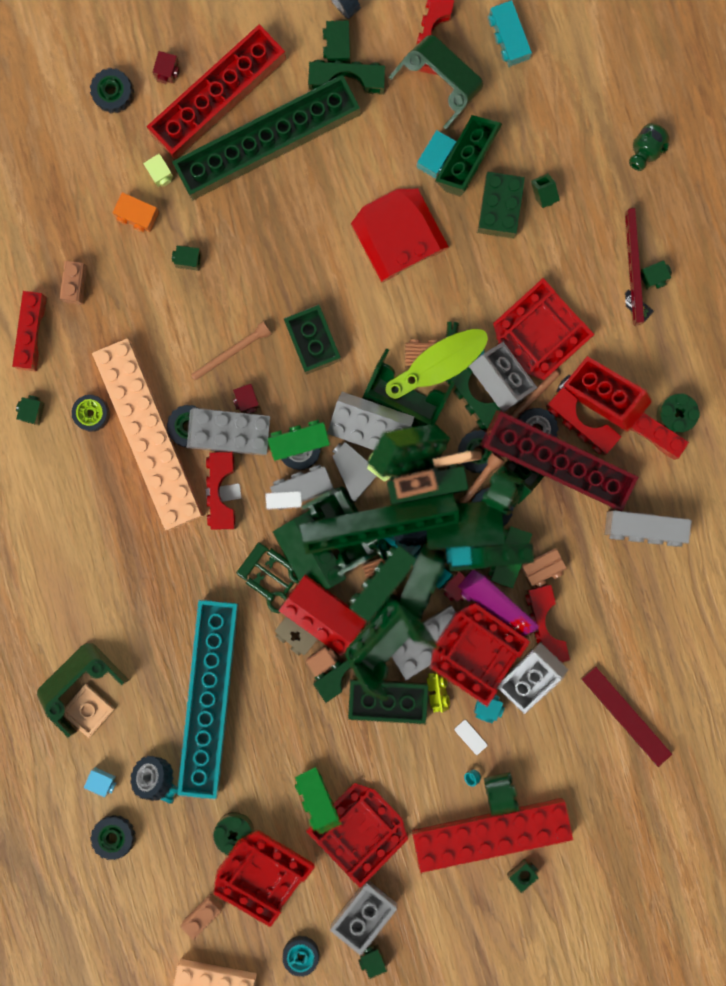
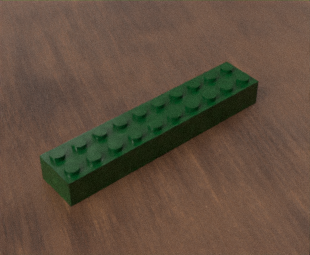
M341 75L172 161L193 201L360 116V107L344 76Z

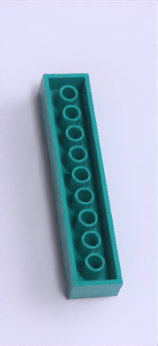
M198 600L177 793L179 796L217 799L219 796L239 603Z

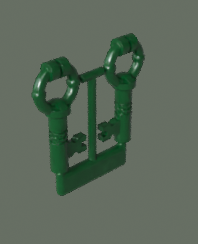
M260 542L256 544L236 572L238 576L247 581L245 584L266 598L268 608L274 613H281L279 609L272 605L275 596H280L285 601L287 598L285 593L292 587L293 582L299 583V580L293 575L294 571L288 560L271 548L269 550ZM268 551L267 554L270 556V560L265 563L266 566L270 565V569L276 561L288 569L289 578L292 580L289 585L257 563L265 552ZM254 566H257L286 587L284 593L280 591L270 592L260 585V581L265 577L264 575L261 577L260 572L254 580L252 578L248 579L247 576Z

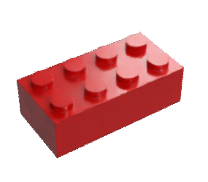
M588 356L563 385L566 390L578 399V402L627 432L652 403L646 390Z

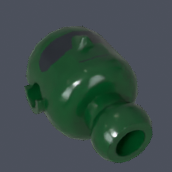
M650 123L645 125L636 139H634L633 150L635 155L630 157L629 165L637 171H642L646 168L647 161H656L662 153L665 154L669 148L670 141L668 132L658 124Z

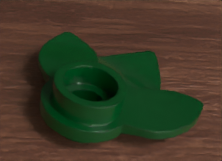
M385 539L366 542L371 550L376 549L380 557L385 561L387 560L386 552L390 550V547Z

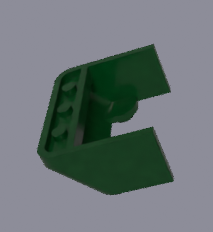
M429 35L421 40L405 56L389 78L391 80L397 79L406 67L411 71H418L425 64L431 67L454 89L449 95L448 103L455 113L443 126V128L448 129L481 92L483 80L440 39Z
M386 348L374 369L362 399L414 416L411 428L435 424L455 382H451L446 394L439 390H432L426 397L412 390L400 398H391L386 393V385L395 377V371L391 366L384 363L389 353V349ZM393 386L392 391L398 392L399 388L397 386Z
M343 486L327 491L302 506L303 510L309 508L311 516L318 520L359 512L348 491ZM366 542L338 548L340 553L338 554L337 563L342 570L338 573L341 575L379 553L376 549L371 550Z
M397 602L388 603L346 650V658L365 693L385 701L389 699L381 685L389 673L385 662L410 637L416 643H422L434 649L439 647L427 627Z
M92 643L82 645L37 690V698L46 716L67 738L74 735L77 731L63 717L65 706L58 698L85 672L95 679H99L109 672L121 686L129 681L103 652Z

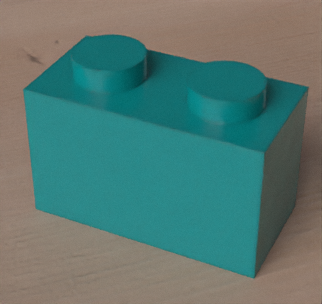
M436 130L419 158L417 168L436 179L456 141Z

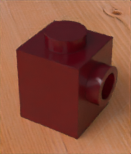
M158 51L152 72L158 82L162 84L174 83V79L178 78L180 72L178 57Z
M252 384L233 390L236 397L233 399L236 410L240 409L241 413L246 414L257 412L256 408H259L260 405Z
M459 571L443 587L445 590L443 594L451 602L454 599L457 602L466 599L461 595L462 590L458 587L466 577Z

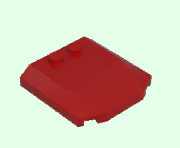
M396 189L363 206L351 222V226L381 283L395 277L399 272L430 256L433 257L449 248L419 189Z
M544 278L493 323L498 344L504 342L525 372L542 380H545L595 335Z
M472 603L454 614L436 641L439 647L437 649L433 648L430 668L483 705L488 706L498 691L497 687L517 657H521L530 641L476 603Z
M353 783L333 803L342 824L322 834L317 830H313L311 826L306 832L350 879L361 888L408 840L402 818L376 790Z
M257 830L240 839L217 869L214 895L271 927L281 914L283 905L301 881L305 882L315 868V864L260 830Z

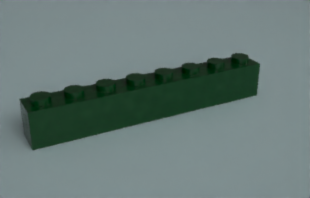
M453 493L308 522L300 524L305 554H311L459 523V516Z

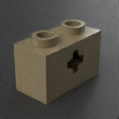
M288 617L275 630L277 633L276 637L281 642L285 643L287 641L292 645L290 649L298 656L300 654L305 655L318 640ZM299 631V637L301 639L299 640L296 638L295 640H293V634L291 632Z

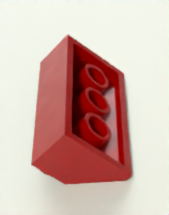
M306 574L279 609V612L340 656L347 650V647L354 641L367 622L350 609V606Z

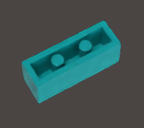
M511 0L490 8L488 22L490 27H494L496 32L494 37L496 43L500 44L502 48L501 56L503 61H507L508 67L530 60L532 52L513 1Z

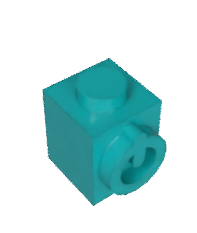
M474 547L446 548L447 563H451V566L472 565L470 548Z
M495 695L488 706L483 705L477 700L473 710L476 713L475 717L492 724L494 720L497 721L498 717L501 718L505 707L502 706L503 702L499 700L500 697Z

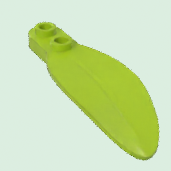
M469 329L435 343L415 359L409 370H406L387 383V395L397 399L417 387L436 385L461 373L484 350L488 340L487 333L481 329ZM411 376L415 378L413 383L408 381V378ZM397 386L399 391L393 392L392 387Z

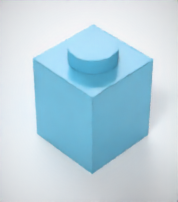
M95 767L91 770L84 788L106 797L109 793L112 794L117 783L114 780L116 776Z

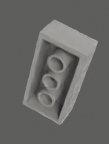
M341 392L327 434L374 450L383 432L411 428L414 416Z
M193 408L190 410L187 448L261 456L267 455L270 416Z
M609 511L606 516L604 535H610L609 539L624 540L625 537H629L628 541L644 542V539H646L648 544L659 545L667 542V546L683 547V543H689L691 520Z
M451 605L422 622L431 633L435 642L456 613ZM409 637L391 657L407 680L431 665L433 648L422 643H416Z

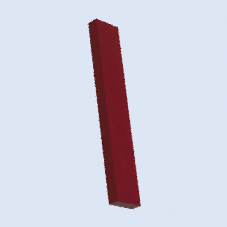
M631 208L625 213L632 316L633 325L636 326L644 323L636 210Z
M596 666L581 678L657 767L673 755Z

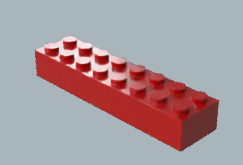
M259 24L146 126L148 131L171 157L176 160L287 60L285 51Z
M563 798L521 806L519 811L492 816L491 813L412 830L420 873L573 841L566 803Z

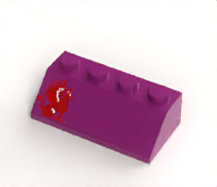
M474 569L458 586L462 590L461 595L468 601L474 600L477 605L520 635L525 636L539 627L490 581Z

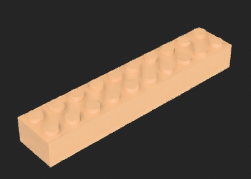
M127 338L93 352L94 360L165 531H170L203 517L201 508L174 443L168 434V429L132 342Z

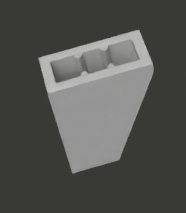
M346 442L343 445L339 443L332 451L334 453L333 459L351 499L355 502L377 476L367 469L368 461Z

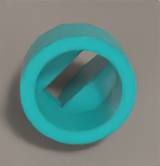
M469 770L465 773L464 780L469 786L474 787L480 782L481 774L477 770Z

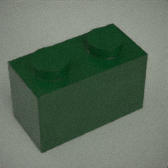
M349 20L326 21V28H323V40H327V47H323V58H327V63L342 61L345 64H350Z

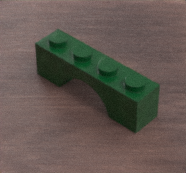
M323 60L309 62V90H313L343 75L344 78H352L358 81L365 93L384 94L385 66L380 63L364 65L361 62H352L351 64H345L342 61L327 63Z
M468 366L461 373L445 382L448 385L452 381L455 382L454 394L459 400L463 399L466 403L464 407L470 415L474 414L478 419L476 423L479 428L487 431L496 410L501 411V409L495 402L482 403L472 396L468 382L473 371Z
M339 660L335 665H332L331 671L326 674L322 672L319 676L314 677L316 681L313 682V685L325 703L342 693V676L351 668L348 660L342 663Z

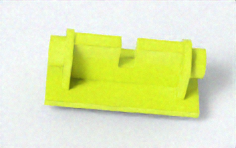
M429 673L428 678H426L428 691H435L436 693L429 695L431 709H433V712L449 710L450 697L447 695L446 690L448 685L447 679L438 673Z

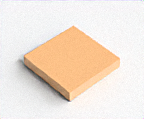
M470 451L434 459L433 462L436 467H447L453 464L480 460L482 456L481 452Z
M86 683L66 705L63 716L90 738L116 708Z

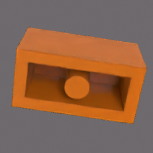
M122 192L113 210V214L116 217V221L124 225L130 223L134 225V229L144 233V231L151 232L159 211L157 207Z

